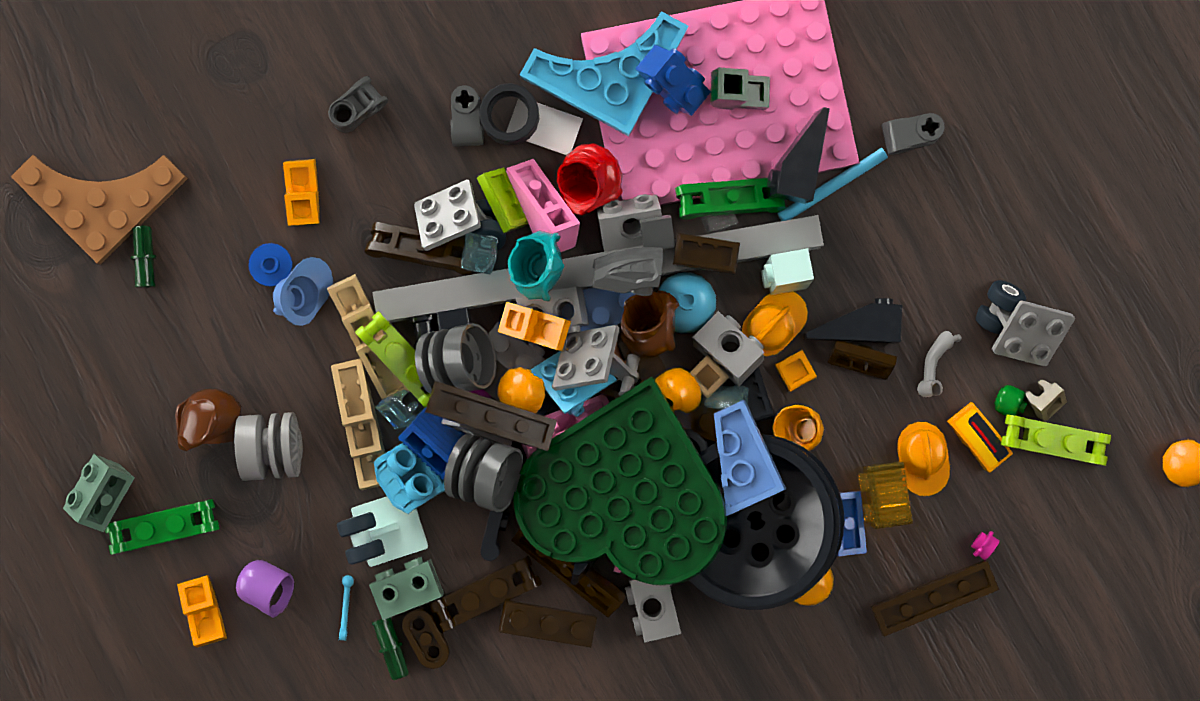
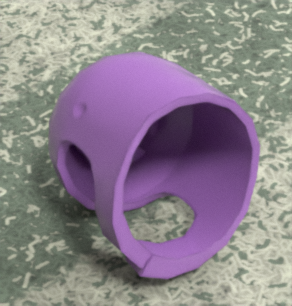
M255 560L247 564L236 582L238 597L272 618L284 611L294 589V579L291 574L263 560ZM281 583L283 588L281 597L275 605L270 607L272 596Z

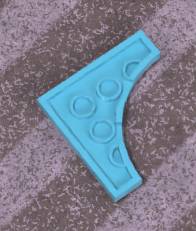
M661 11L655 22L635 43L618 53L614 52L606 56L594 58V60H572L547 54L534 48L520 73V78L629 137L653 93L645 85L644 82L646 80L635 68L654 45L669 51L672 48L677 50L689 26Z

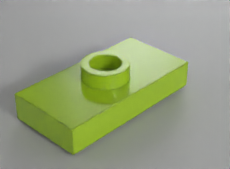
M504 167L483 173L477 177L503 234L528 224Z

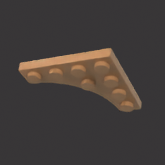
M34 155L11 176L100 265L133 233L134 227L140 226L188 179L165 155L134 175L112 181L94 182L74 179L56 172Z

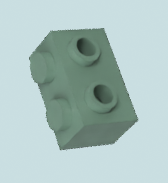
M93 454L90 461L83 467L81 477L75 488L67 495L63 509L77 523L104 532L135 477L120 464Z
M418 557L404 563L406 569L394 573L391 568L375 575L376 581L369 584L382 620L444 595L431 559L423 562L422 557ZM417 576L424 579V585L417 582ZM388 588L394 590L395 596H391L388 593Z

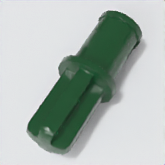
M143 225L133 228L134 256H131L135 267V287H155L153 260L156 259V255H153L152 228Z
M391 617L372 622L381 647L378 651L383 653L391 679L397 680L407 676L409 671L400 647L403 643L398 641Z

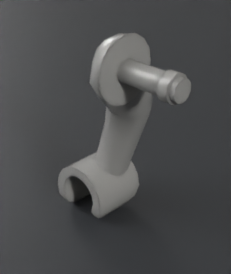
M949 331L942 332L928 351L924 364V379L918 384L917 388L919 395L922 397L938 396L943 392L941 382L935 380L936 366L946 350L952 348L954 342L961 341L962 337L959 334L953 336Z

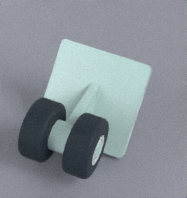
M387 496L353 507L351 509L353 517L337 523L340 537H351L353 547L345 551L350 565L367 561L368 565L373 567L428 548V542L417 508L407 514L394 507Z

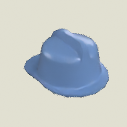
M310 257L303 259L297 264L289 276L275 286L273 292L275 308L273 312L276 315L284 316L293 325L303 326L309 324L330 295L327 287L333 285L332 272L327 263L320 258Z

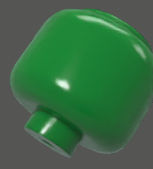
M1012 385L1002 387L994 402L995 410L1004 416H1017L1019 412L1023 414L1028 405V402L1024 401L1026 397L1025 392Z

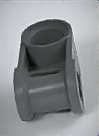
M369 76L358 80L345 94L330 105L328 111L329 118L338 131L348 133L355 130L388 103V98L381 96L371 84L372 79ZM342 110L352 112V116L347 122H338L336 120L337 114Z
M467 85L457 87L451 95V139L453 147L484 145V127L480 120L481 100L475 89ZM466 94L469 95L471 100H474V102L468 104V108H464L461 103H458L464 99Z
M934 113L910 118H899L881 124L888 155L900 154L915 148L934 144L941 137L945 129L943 119ZM926 123L929 128L934 127L935 129L931 136L928 131H922Z

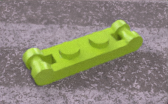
M378 311L372 316L373 320L367 326H361L355 333L425 408L431 394L425 393L421 389L423 385L419 380L415 366V349ZM382 329L386 334L377 341L373 336Z
M1006 415L1005 424L1008 426L1006 436H1002L1001 446L1106 466L1108 457L1105 456L1106 445H1110L1111 435ZM1020 427L1025 428L1023 440L1018 439ZM1087 441L1094 442L1092 454L1085 452Z

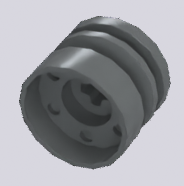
M470 323L456 326L450 330L441 329L421 335L415 350V366L421 384L430 394L436 381L470 392L485 389L492 384L496 373V354L487 331L478 324Z
M469 433L463 435L455 444L446 465L444 476L446 494L449 497L461 499L464 502L472 503L475 500L477 506L491 511H504L513 500L514 492L517 491L521 476L519 473L523 467V454L520 449L502 443H495L493 445L491 440Z

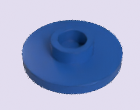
M263 244L256 248L250 256V274L255 281L264 286H276L292 272L293 262L291 255L284 247L278 244Z

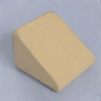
M708 355L689 372L694 376L700 386L701 393L707 399L729 378Z

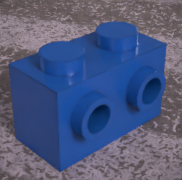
M654 45L635 69L646 80L644 82L645 85L665 99L663 103L667 108L676 114L681 111L692 116L711 93L703 84L705 78L695 69H689L686 66L685 62L687 59L678 50L672 48L669 51Z

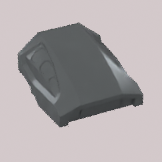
M630 248L594 259L593 288L619 293L630 291L641 296L652 295L653 288H659L663 266L662 248Z

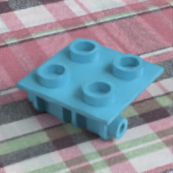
M559 351L532 368L531 373L543 380L545 391L564 414L568 413L578 417L585 410L583 402L617 381V379L609 373L608 382L555 391L552 388L561 352Z

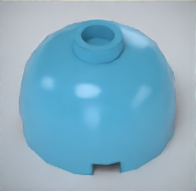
M691 272L677 273L668 277L658 290L670 293L680 304L675 310L674 332L680 334L694 333L699 331L714 316L716 294L711 284L702 276Z

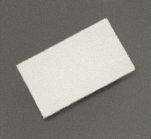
M520 99L517 100L506 131L507 133L522 129L527 122L528 109ZM537 103L540 120L537 130L526 141L567 155L573 149L583 118Z

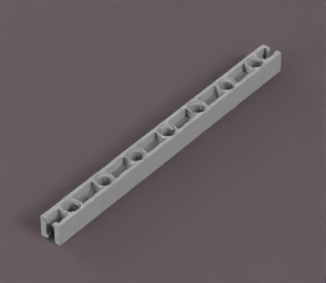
M819 215L699 235L701 237L740 243L737 263L769 258L773 254L808 248V251L816 250L824 246ZM643 245L630 248H642ZM675 247L662 249L663 266L661 276L700 270L673 265ZM630 248L562 259L564 264L562 274L550 291L574 286L583 289L593 288L594 259ZM508 269L372 292L376 313L380 311L390 323L455 309H474L506 302H515L516 297L524 296L517 290L515 284L510 281L511 276Z

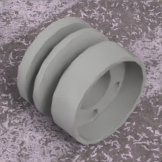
M279 413L271 414L268 428L262 415L238 416L235 425L234 444L237 469L242 481L266 479L269 465L275 478H283L284 473H286L288 478L298 477L301 468L303 443L295 413H284L282 420Z

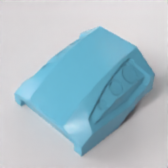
M403 443L381 455L373 462L377 482L393 506L407 514L445 491L444 480L440 479V476L436 475L435 471H431V468L426 466V463L422 462L421 458H417V454H413L412 450L408 449V446L403 445Z

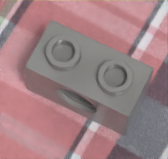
M643 194L636 196L634 199L614 200L597 208L604 252L643 245L639 219L662 216L657 195ZM630 218H635V219H636V220H635L634 222H632V223H625V221H626L627 219H630Z
M718 311L692 337L693 347L705 357L708 355L729 376V379L739 387L764 361V351L762 350L764 347L754 336L750 335L747 337L739 330L741 326L730 315L724 317ZM727 342H735L739 348L734 352H727L722 346Z
M629 578L631 586L625 587L629 605L635 604L638 613L637 617L632 618L636 636L643 635L644 642L681 634L670 585H651ZM650 598L657 599L661 603L660 610L655 614H648L643 610L645 601Z

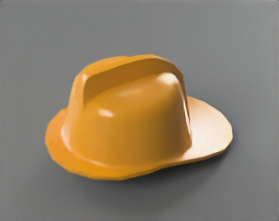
M794 291L776 295L768 294L749 313L743 322L742 333L747 337L752 335L760 341L764 347L762 349L764 356L778 354L804 327L808 315L806 303Z
M916 422L908 425L901 432L897 445L902 480L911 492L919 496L934 495L946 486L950 476L946 440L943 433L936 426L928 422Z

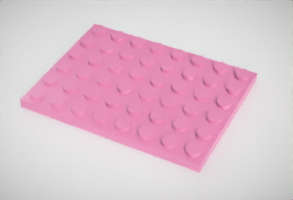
M742 0L669 15L689 26L677 50L687 59L685 62L686 66L689 69H695L705 78L703 84L710 91L711 72L718 67L748 69L749 75L770 77L768 109L735 108L733 110L715 108L710 105V93L692 116L681 111L676 114L664 105L663 101L665 99L660 94L658 95L653 92L629 137L599 121L604 148L608 149L618 160L623 175L621 183L623 193L618 197L617 200L619 201L634 199L636 196L643 194L657 195L659 204L662 206L680 202V199L676 198L675 188L683 184L768 178L770 170L775 168V165L814 113L823 107L830 108L818 173L859 164L824 0ZM657 18L581 33L586 60H594V58L606 56L614 52L618 53L629 47L650 28ZM693 196L692 198L696 199L700 198V196Z

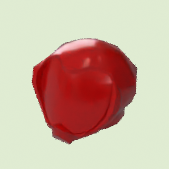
M595 143L581 144L566 155L557 171V184L561 197L575 215L583 216L592 212L600 206L617 200L623 193L621 188L623 175L618 160L608 149Z

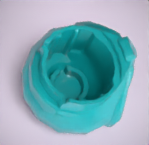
M539 230L516 240V246L512 249L508 259L510 281L528 299L551 300L548 292L555 286L564 268L562 256L557 245L561 238L558 233L554 232L552 234Z

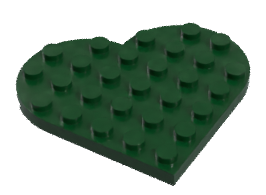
M652 376L551 440L548 451L537 449L527 459L519 473L521 476L517 491L514 492V509L519 527L527 540L537 550L560 561L583 563L594 561L607 555L621 572L637 581L660 586L674 585L688 581L703 572L719 553L725 538L727 516L723 495L664 393Z

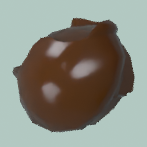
M657 290L652 292L650 296L633 295L624 302V312L621 319V338L631 353L645 358L656 357L668 350L673 351L675 349L673 338L675 310L680 304L673 295Z
M204 389L192 394L185 401L177 405L175 418L179 449L188 451L202 444H220L234 441L236 420L241 415V404L232 395L220 389Z

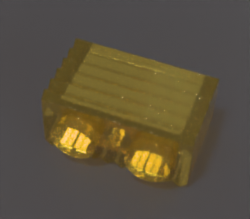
M895 461L862 466L863 473H859L858 478L861 492L866 491L868 504H863L865 522H870L871 528L874 529L913 524L904 462Z

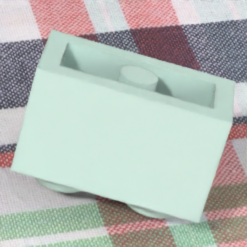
M808 248L770 255L764 265V270H761L764 288H769L771 295L803 290L809 287L814 280Z

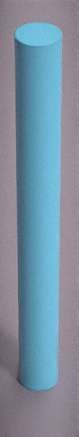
M883 148L878 149L859 161V164L853 165L815 189L813 201L806 204L795 202L785 210L778 213L781 221H786L796 217L887 159L886 152Z

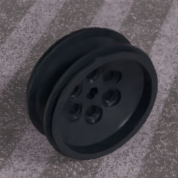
M761 434L786 487V490L779 493H786L790 496V508L783 510L777 506L776 497L779 494L777 493L735 512L734 515H728L726 534L729 530L737 531L741 540L739 545H730L726 540L725 534L721 549L712 563L703 572L690 579V582L708 597L727 606L739 609H771L790 603L807 593L826 575L839 553L844 535L845 518L843 502L836 482L828 469L813 453L803 446L773 435ZM717 443L700 452L699 455L724 498V489L721 482L720 454L718 453ZM755 511L762 513L761 519L765 521L763 528L756 527L755 520L751 518ZM787 524L793 527L795 537L792 541H785L781 538L779 531L782 525ZM757 543H763L769 548L770 552L767 559H760L756 556L754 550Z

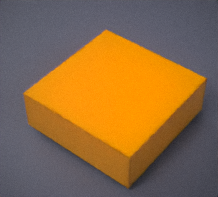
M803 350L775 364L789 392L817 377Z

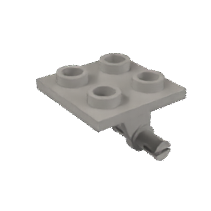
M617 325L567 334L563 350L560 352L552 388L556 391L606 383L610 373L622 381L619 396L623 395L638 382L639 373L637 369L640 357L629 354L625 364L614 353L620 329Z

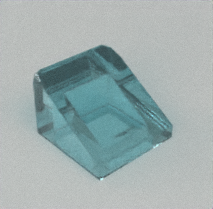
M471 232L467 233L461 268L491 274L497 258V239Z
M720 387L705 400L704 406H707L706 408L723 410L742 400H745L748 405V387Z

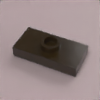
M678 233L673 265L735 275L740 243Z
M837 340L829 354L828 363L886 380L896 365L897 356L875 351L866 345H854Z

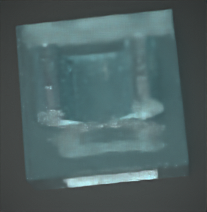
M406 390L399 391L394 396L382 399L375 407L395 429L409 426L416 418L412 412L417 409L418 403L416 401L411 402L407 407L402 403V398L407 394Z

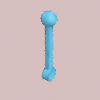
M350 575L342 578L344 596L339 640L343 641L347 639L350 587L354 584V579Z

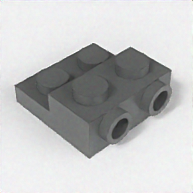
M499 321L488 334L496 354L495 378L492 384L484 389L497 401H499L497 388L500 379L509 369L522 367L531 370L545 361L543 356L546 353L536 343L530 342L527 345L519 338L499 333Z

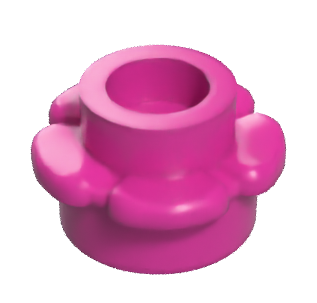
M990 531L987 535L981 532L971 545L975 549L973 553L975 557L979 556L986 560L999 544V540L993 536L994 532Z

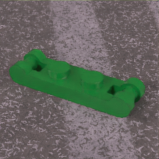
M768 178L683 184L675 188L676 198L680 199L681 202L679 215L682 220L704 216L765 211L775 213L785 210L786 205L784 199L769 197L771 188L767 187ZM762 191L767 192L768 199H764ZM700 196L701 204H693L692 197Z
M213 499L109 523L105 529V534L109 533L111 545L108 546L110 555L219 530L218 520L215 521L212 510L215 508ZM200 512L202 524H195L193 513ZM129 528L132 540L124 542L121 530Z

